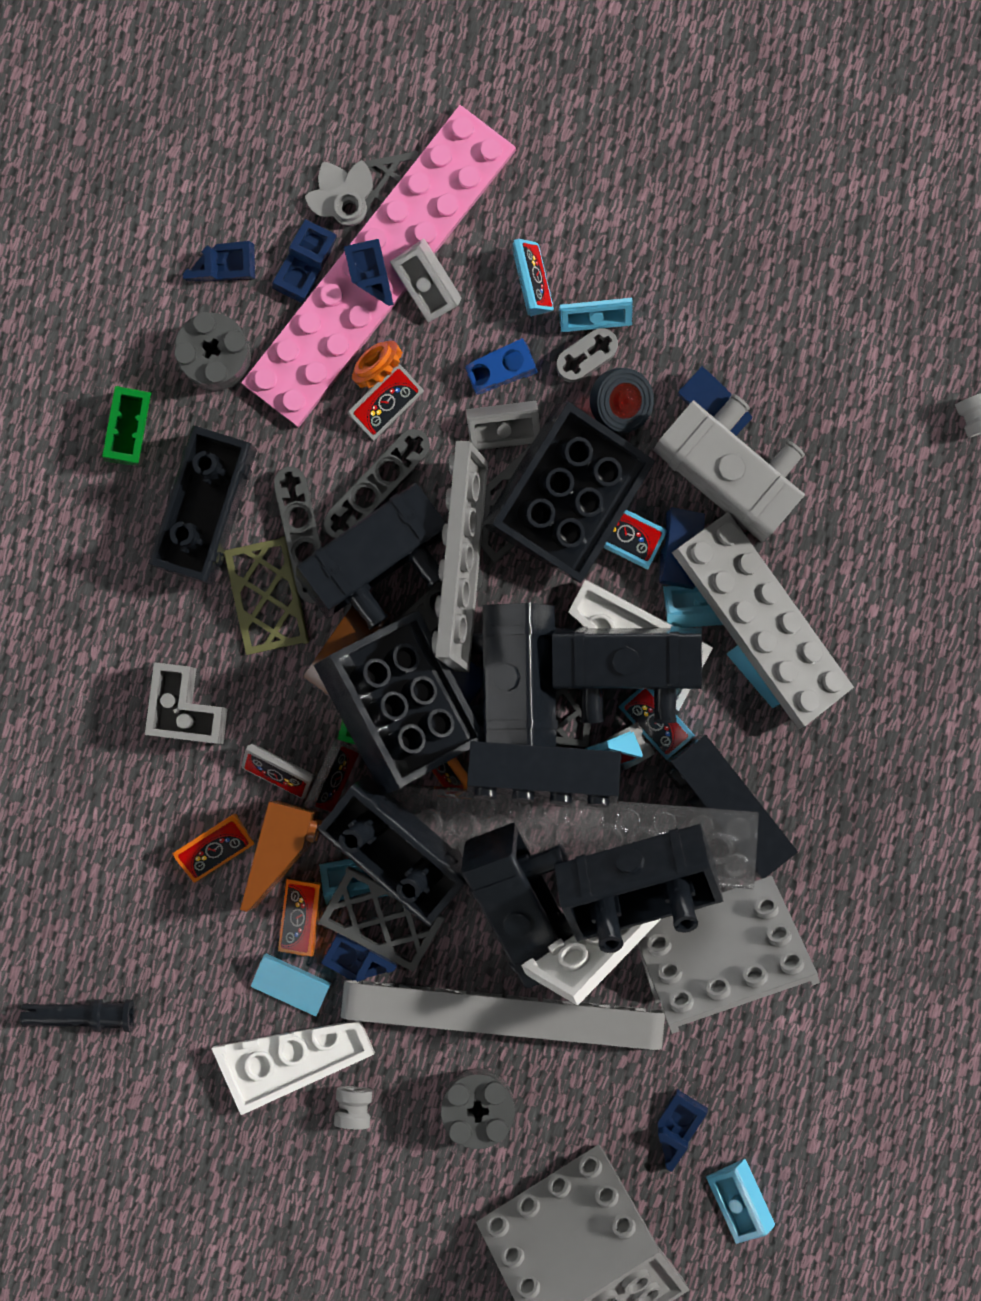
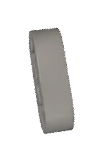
M598 328L565 349L557 359L556 370L558 375L569 383L578 382L597 370L615 356L618 348L616 335L606 328ZM599 337L602 341L610 340L608 353L604 354L602 350H599L590 355L588 351L595 347V338ZM584 355L586 359L579 364V373L575 374L572 370L564 371L566 358L570 357L574 361Z

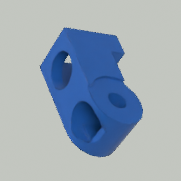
M523 338L489 353L465 367L476 395L538 373L527 343Z

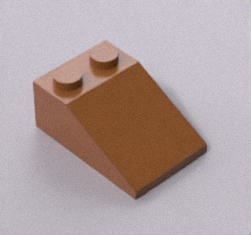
M279 800L268 803L240 910L248 912L256 908L311 846V842L314 843V841L319 840L320 833L317 829L323 822V820L318 819L320 811Z

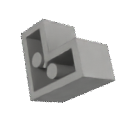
M154 662L145 735L223 744L228 708L192 704L197 668Z

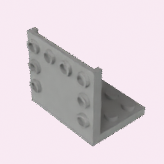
M772 876L722 892L724 902L695 910L698 926L693 931L686 933L676 931L673 926V916L661 919L638 942L637 946L655 1003L660 1002L672 1034L679 1032V1026L809 981L812 986L820 983L818 973Z
M599 1144L476 1222L515 1301H673L690 1290L683 1277L656 1244L607 1155Z

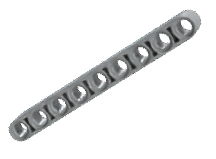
M344 980L340 1017L347 1020L660 1050L663 1046L665 1014L663 1011L650 1009V1012H646V1008L616 1005L612 1009L610 1005L581 1002L577 1006L565 1000L543 998V1001L540 1002L538 998L507 995V998H502V994L471 991V995H468L463 990L435 988V991H430L431 987L401 984L397 988L394 987L395 984L363 981V984H358L359 981L357 982V980Z

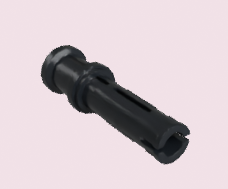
M95 999L90 1004L24 1003L21 1009L25 1010V1012L20 1014L22 1027L80 1026L89 1027L94 1032H101L102 1029H123L124 1032H132L134 1027V1001L132 999H126L124 1003H104L102 999Z

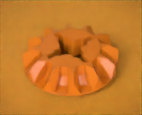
M395 341L380 342L366 350L355 364L352 380L360 388H371L377 382H383L384 378L387 375H391V371L400 363L399 359L403 352Z

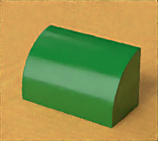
M115 386L102 455L105 462L139 465L151 392Z

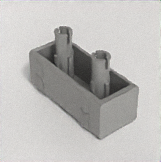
M732 394L730 399L714 417L693 400L659 439L653 451L666 461L672 470L679 472L726 513L729 512L743 530L746 529L763 543L805 496L801 490L785 478L799 460L805 456V453L795 443L788 440L771 462L767 463L730 431L745 412H748L750 409L743 399Z

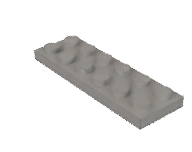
M456 441L455 453H451L449 458V470L453 476L452 487L448 488L446 492V507L449 510L448 524H444L442 530V540L446 550L445 559H441L439 564V578L443 582L441 595L437 596L435 603L436 615L439 617L438 631H435L432 637L433 653H436L435 657L455 672L470 671L489 463L470 441Z
M729 512L672 552L798 729L808 725L854 688Z

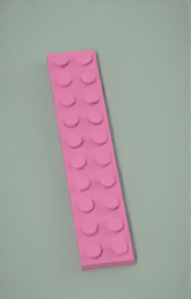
M459 105L350 244L379 239L394 305H386L352 283L344 251L241 382L242 385L299 428L406 292V287L393 269L390 261L422 239L426 240L435 254L512 157L516 147L463 106Z

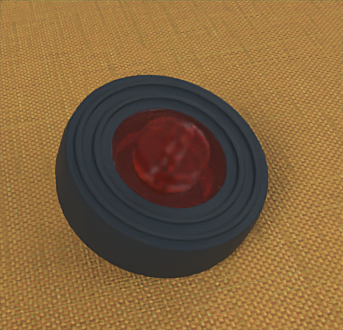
M630 368L611 369L603 373L595 381L591 389L590 409L593 417L613 432L628 433L637 430L646 423L653 410L654 394L652 387L645 376Z

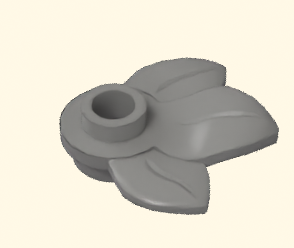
M361 160L347 174L340 167L323 162L318 175L320 189L305 195L308 206L315 214L321 217H334L338 223L344 226L359 224L367 213L365 199L373 189V179L368 166ZM348 203L356 206V210L352 214L343 212L344 206Z

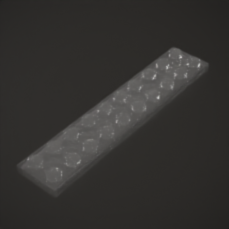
M407 784L393 791V797L453 849L459 850L462 856L465 842L468 839L510 823H515L531 855L561 844L568 860L575 859L576 856L582 854L589 855L668 833L669 830L675 828L682 829L701 824L716 864L720 886L754 889L758 812L624 801L610 802L607 808H596L587 806V801L572 800L571 805H556L549 803V798L534 797V802H517L512 800V795L497 794V799L488 800L475 798L474 792H467V789L417 784Z

